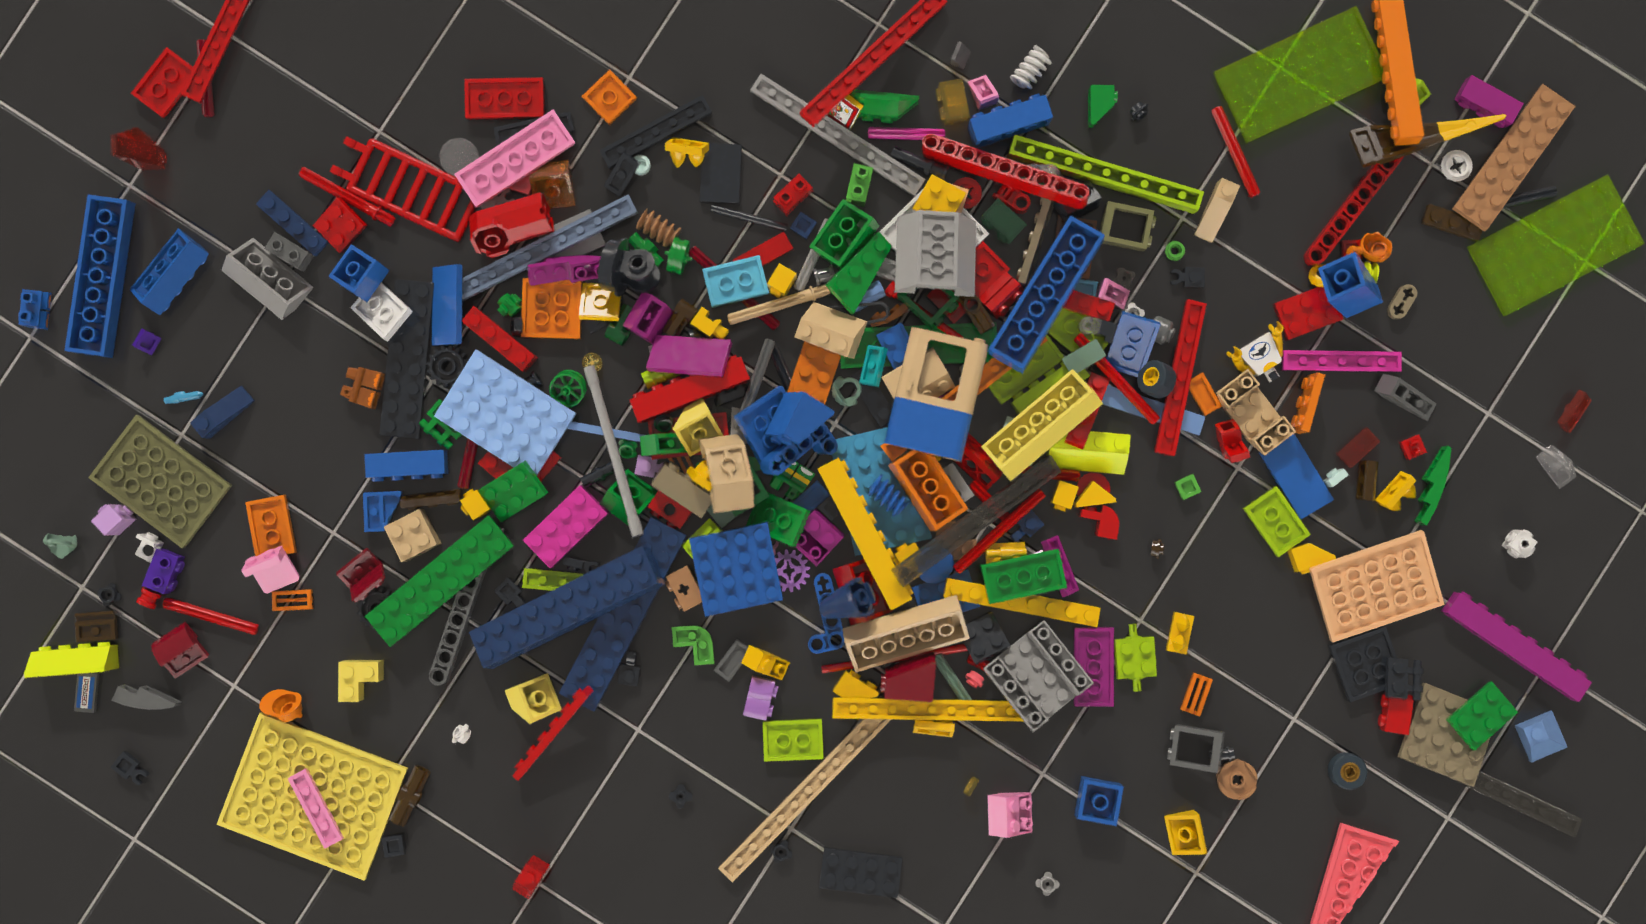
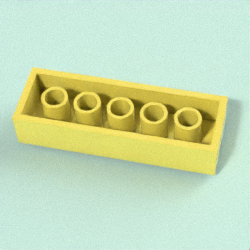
M1072 369L981 447L1008 479L1012 481L1103 403L1087 383Z

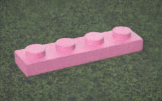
M306 768L287 778L324 849L342 840L344 837L309 770Z

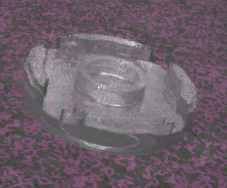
M456 138L448 140L442 146L439 157L442 168L448 174L455 176V173L478 159L479 153L469 140Z

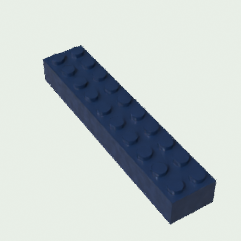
M651 517L635 549L641 546L650 548L664 581L682 547L681 545L685 542L688 535ZM660 587L598 617L559 694L574 701L572 696L578 689L583 690L588 685L594 691L582 706L593 712L597 710Z
M641 546L470 631L469 634L483 668L494 669L665 585L650 548Z

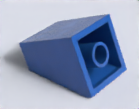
M1356 252L1318 268L1328 302L1344 317H1351L1383 303L1377 283Z
M785 392L765 435L771 438L770 441L777 445L800 444L833 416L835 411L805 392Z

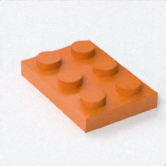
M804 341L787 392H805L825 405L841 358L840 354Z
M1317 372L1307 375V378L1303 379L1301 389H1303L1302 396H1299L1296 403L1298 411L1291 421V425L1296 431L1295 433L1310 432L1325 374Z
M286 495L245 502L255 556L280 546L284 548L287 554L297 553Z

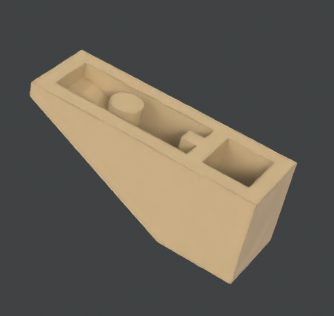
M1221 178L1216 183L1194 233L1195 236L1210 243L1213 242L1240 185Z

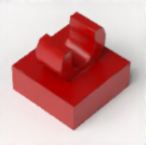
M1419 434L1399 442L1406 460L1427 453Z

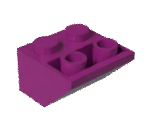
M641 293L622 326L653 345L655 336L662 334L664 326L673 315V310L653 295Z
M816 508L808 517L796 548L817 566L842 540L845 534Z

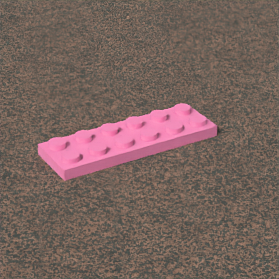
M551 110L454 175L475 207L478 208L576 143L555 111Z

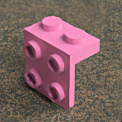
M282 546L269 549L261 555L247 559L242 569L245 577L254 575L264 593L280 589L298 581L300 578Z

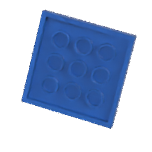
M767 522L689 538L705 617L783 600Z

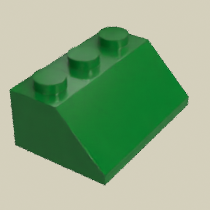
M843 199L809 247L828 263L840 270L870 240L879 228V224L872 216Z

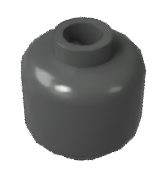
M1156 316L1153 320L1160 322L1161 325L1155 342L1161 345L1166 342L1170 343L1176 331L1173 322L1161 316Z

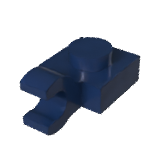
M1030 510L1017 522L1020 528L1011 534L1010 537L1014 542H1017L1025 534L1030 538L1045 524Z

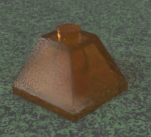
M569 160L549 162L529 176L532 193L537 194L541 192L544 194L550 209L576 205Z

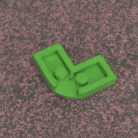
M695 625L672 627L673 647L693 646L694 665L715 663L713 640L707 630Z

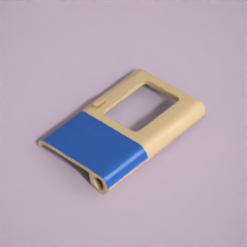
M911 328L885 436V444L962 462L989 345L985 344V340L974 338V341L925 329ZM930 340L967 349L959 388L954 401L927 396L917 392L926 349Z

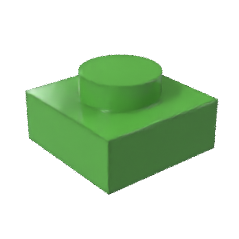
M1193 474L1174 482L1182 500L1201 492Z

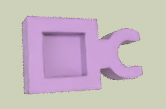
M638 455L634 474L654 478L655 472H658L663 463L659 465L657 464L658 460H652V457Z

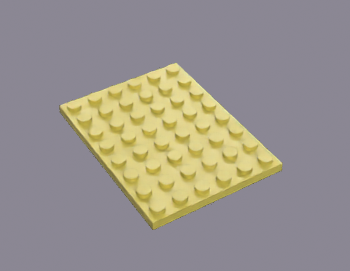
M261 712L254 725L217 825L365 881L408 768L289 722H283L278 718ZM306 768L309 770L344 837L325 849L287 779Z

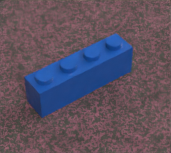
M447 450L364 454L366 478H372V482L384 481V477H391L392 481L404 480V476H411V479H423V475H431V478H443V474H449Z

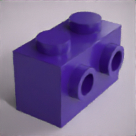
M164 548L156 549L142 586L162 594H170L177 586L176 579L178 573H181L184 568L185 562L183 561L185 557Z

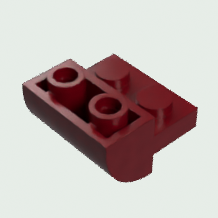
M186 622L174 628L151 645L153 655L161 667L165 666L174 678H177L206 659L209 653L197 640L198 636Z

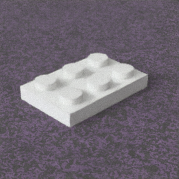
M382 282L368 302L358 298L351 306V309L387 342L413 312Z

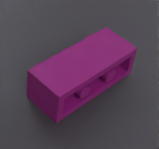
M1473 75L1465 79L1454 99L1459 102L1458 104L1461 107L1474 110L1479 117L1505 114L1504 120L1493 123L1501 128H1506L1513 124L1524 104Z

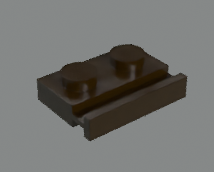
M117 611L74 614V617H76V642L118 639Z

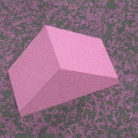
M986 75L968 81L978 110L998 102L999 94Z
M1104 278L1100 283L1096 297L1113 302L1115 307L1124 309L1130 291L1110 279Z

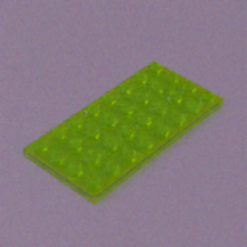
M1357 6L1227 65L1213 74L1247 144L1382 81L1384 71L1383 66L1379 62V52Z
M1605 175L1467 248L1502 315L1506 316L1645 243L1609 175Z

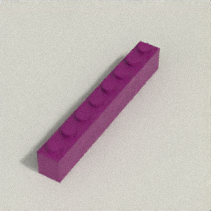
M1463 591L1461 593L1453 592L1441 610L1442 613L1570 700L1580 702L1592 684L1587 679L1588 675L1578 669L1575 671L1570 668L1571 664L1562 658L1559 660L1554 657L1555 653L1550 649L1539 647L1537 645L1538 641L1530 636H1527V638L1521 634L1522 631L1516 626H1508L1504 623L1505 619L1498 614L1492 615L1489 613L1488 607L1481 603L1476 604L1473 602V597Z

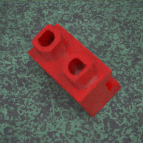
M799 173L773 197V202L787 216L799 205V202L801 203L813 192V187Z

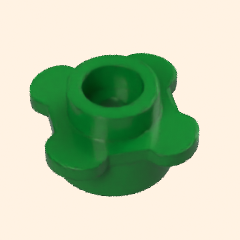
M625 439L619 440L620 456L626 459L637 456V442L626 441Z

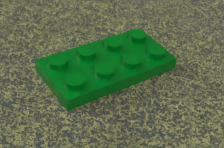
M1059 549L980 565L988 604L1067 588Z

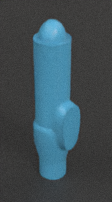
M185 391L176 392L170 397H165L164 403H180L200 399L203 393L200 391L185 393Z

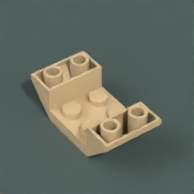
M1247 369L1216 392L1224 411L1231 419L1234 418L1247 441L1265 456L1296 431L1285 416L1280 417L1257 387L1260 383L1250 370Z
M739 435L699 439L702 459L706 458L712 485L710 496L714 513L753 508V479L745 444Z

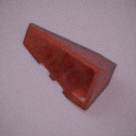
M132 127L125 130V132L111 135L112 156L140 170L165 169L167 155L164 149L144 130Z

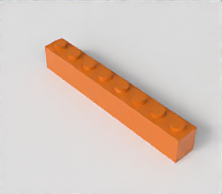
M1373 0L1371 9L1372 12H1375L1374 28L1378 31L1377 47L1381 51L1379 62L1383 66L1384 71L1382 82L1386 85L1385 101L1389 105L1387 115L1392 125L1390 136L1394 139L1395 146L1419 144L1424 137L1404 1Z

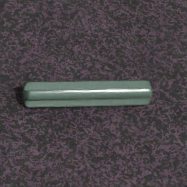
M942 654L936 655V666L958 699L972 700Z

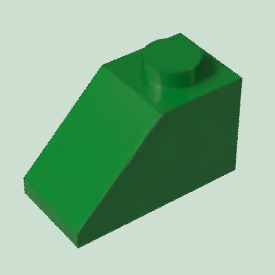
M1091 85L1089 87L1088 128H1093L1112 109L1114 103H1117L1118 92L1114 91V85Z
M676 433L640 436L641 456L687 453Z

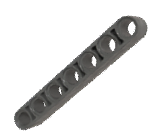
M487 569L475 578L476 585L473 588L466 585L456 594L429 673V680L434 685H442L449 681ZM464 595L470 600L468 606H464L461 603V598ZM457 614H460L463 617V623L461 625H458L455 622V616ZM450 633L456 635V643L449 641L448 636ZM443 652L450 654L449 662H445L442 659ZM437 671L443 672L444 679L442 681L436 678Z

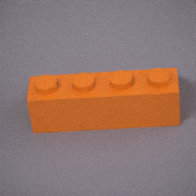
M910 450L888 464V467L930 531L938 530L968 509L933 454Z

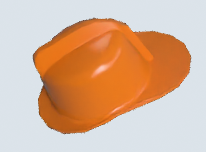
M277 689L267 693L260 701L259 708L262 713L274 716L283 722H290L295 718H302L303 716L301 712L302 697L297 692Z

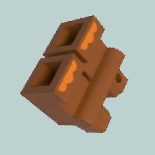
M358 367V369L348 368L346 378L355 381L353 387L343 385L340 395L348 398L350 402L376 410L380 392L366 389L364 386L381 391L385 380V373Z

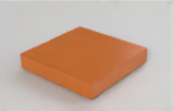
M610 69L582 95V98L609 126L638 99Z

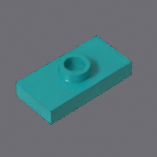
M868 345L859 381L860 384L879 387L887 348Z

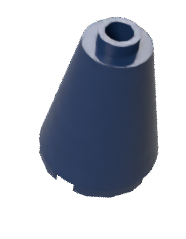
M854 578L820 602V613L827 619L870 616L875 610L872 609L873 604L876 603L874 591L868 582L864 583L862 581L863 578Z

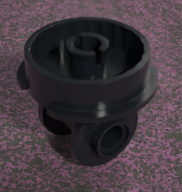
M628 238L620 240L610 239L603 248L598 266L600 288L614 292V295L620 297L628 286L636 292H650L658 286L661 279L660 271L655 265L652 254L643 249H630Z

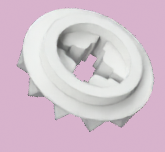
M1460 150L1448 152L1440 164L1441 173L1446 176V179L1454 182L1466 179L1473 167L1469 155ZM1453 161L1456 164L1463 163L1462 165H1460V167H1458L1459 171H1457L1456 169L1450 170L1451 166L1454 165Z

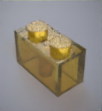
M963 79L940 82L938 89H935L937 101L941 100L942 108H939L941 120H945V125L968 121L970 114Z

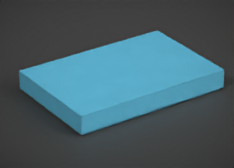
M760 255L702 269L712 308L769 294Z

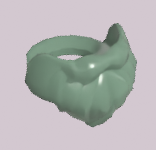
M839 376L833 383L832 396L840 405L854 406L857 404V398L862 392L861 384L853 377L844 379L842 376ZM846 382L854 383L857 387L856 394L844 399L839 389Z
M48 533L44 537L43 543L48 546L51 553L63 559L77 547L76 535L64 537Z

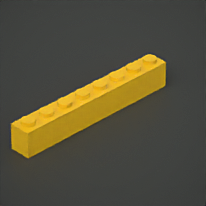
M837 458L818 468V471L888 606L893 610L912 600L911 595L914 592L909 583H904L902 577L905 575L901 567L895 566L893 562L895 556L891 548L886 549L883 543L886 539L882 531H877L874 524L877 521L872 512L868 514L865 508L868 504L864 496L858 495L856 489L859 487L854 477L849 478L847 471L850 470L845 460L841 461L840 458Z

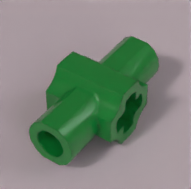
M635 232L628 239V242L635 248L634 250L643 249L650 252L657 267L664 261L657 253L659 249L647 237L643 239Z

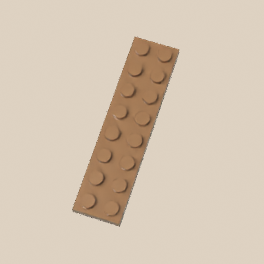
M1542 84L1452 209L1485 232L1575 106Z

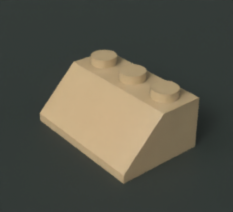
M813 302L801 318L795 338L854 359L868 321Z
M932 347L926 351L917 392L937 398L955 388V385ZM902 365L881 377L893 399H895Z

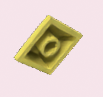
M703 398L685 407L673 428L690 457L701 451L699 439L723 436Z
M548 673L505 690L511 709L529 724L562 710Z

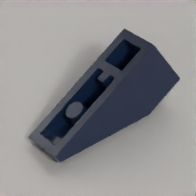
M240 386L204 410L190 424L202 438L210 439L255 400L243 386Z

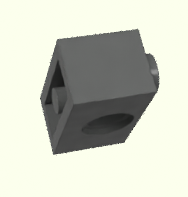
M276 232L273 233L264 248L305 272L314 257L313 254Z

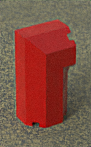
M540 192L477 211L469 216L470 241L476 253L481 254L483 252L488 257H497L507 254L509 246L555 232L553 217H550L549 212L551 210L545 195Z

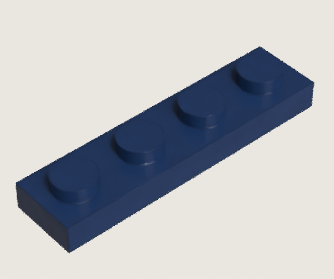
M268 190L256 203L259 208L314 256L317 257L329 243L272 191Z

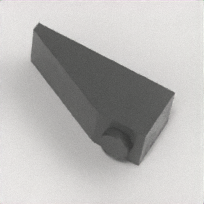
M1383 374L1374 390L1386 400L1425 421L1429 420L1436 406L1435 402L1399 377Z

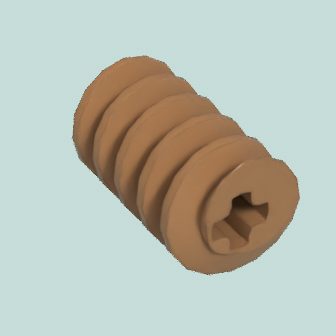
M647 208L638 220L636 229L641 230L643 228L645 235L650 232L649 237L651 239L657 236L656 242L660 243L663 241L664 247L668 245L671 247L674 238L679 236L681 228L679 227L674 231V223L668 227V219L660 222L661 215L654 218L655 211L653 210L648 214Z

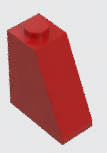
M533 855L519 874L512 889L525 898L530 899L550 865Z

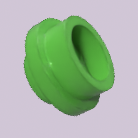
M1172 241L1167 244L1165 254L1168 259L1177 261L1184 256L1185 248L1182 243ZM1172 248H1176L1178 250V253L1176 255H1174L1171 252Z

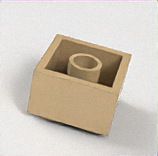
M418 509L384 526L401 562H407L441 545L424 509Z

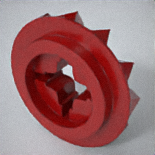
M964 177L958 179L953 184L969 190L973 188L969 194L971 200L966 197L963 208L969 209L979 203L982 190L976 180Z

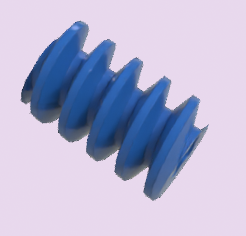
M881 474L869 487L868 496L876 494L874 501L876 502L881 499L880 506L882 507L887 504L886 511L889 512L893 509L892 517H895L901 513L911 500L905 503L907 496L899 497L900 490L893 492L895 487L893 484L887 487L889 480L881 481L883 476Z

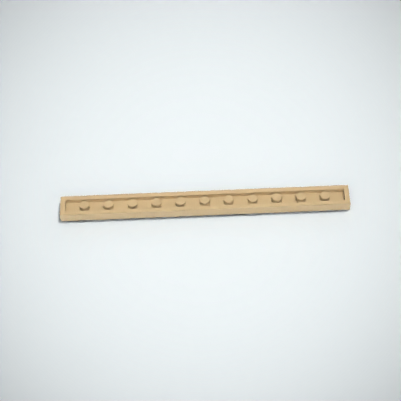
M863 719L718 869L733 882L891 719Z

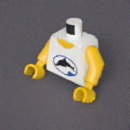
M1277 321L1276 328L1272 324L1268 325L1272 333L1268 332L1241 349L1234 346L1235 352L1233 354L1230 352L1226 353L1228 357L1232 358L1238 371L1243 373L1249 369L1254 377L1264 373L1269 382L1279 377L1274 368L1275 365L1282 362L1281 357L1283 356V325L1279 321Z

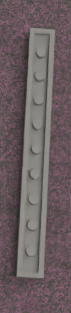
M760 74L750 89L752 93L862 164L872 167L873 171L912 196H916L925 182L923 177L828 116L813 128L799 115L800 111L808 103L763 74Z

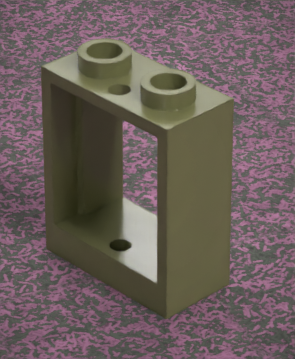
M1108 201L1104 207L1100 232L1105 235L1103 244L1144 252L1147 247L1151 246L1152 242L1150 230L1154 228L1156 217L1153 216L1154 210ZM1114 210L1146 216L1141 243L1109 236Z

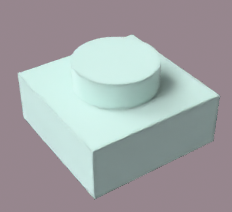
M1335 468L1326 474L1328 478L1323 482L1327 487H1334L1347 477L1348 473L1345 469L1337 470Z

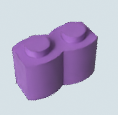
M752 676L744 708V716L765 721L767 716L771 717L774 705H770L771 698H776L778 690L775 680Z

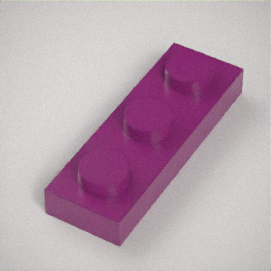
M1057 535L1042 541L1041 544L1044 551L1059 549L1067 588L1059 589L1062 597L1079 591L1059 536Z

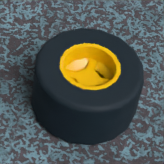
M1151 360L1139 371L1137 382L1138 387L1145 394L1154 398H1163L1173 391L1177 378L1171 366L1158 360Z

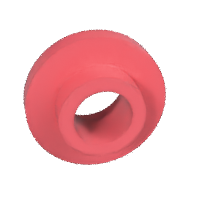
M971 670L970 673L965 675L968 679L966 682L973 688L983 686L984 678L977 672Z

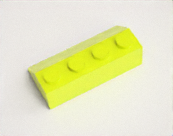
M1090 431L1082 450L1064 443L1067 437L1066 434L1047 450L1046 468L1124 475L1129 456L1130 435Z
M99 642L98 646L91 647V643L78 644V648H71V645H60L58 649L54 650L51 649V646L39 647V651L31 652L24 678L104 672L118 669V645H110V642Z

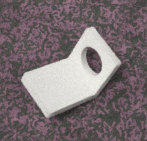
M147 532V534H137L136 538L142 542L135 555L151 563L155 550L162 548L164 542L158 540V536ZM148 544L154 548L151 556H146L143 552V548Z

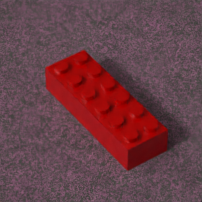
M734 355L728 358L723 377L689 374V377L683 379L680 376L670 380L671 384L669 385L659 384L652 387V391L648 393L641 391L633 394L634 398L630 399V403L637 421L643 424L655 419L659 414H669L687 407L701 398L705 400L721 391H728L738 385L749 383L750 377L742 357Z

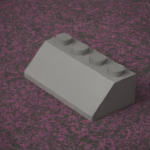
M252 238L226 256L221 271L283 320L297 309L311 292L313 286L274 254L264 249L265 247L257 240Z

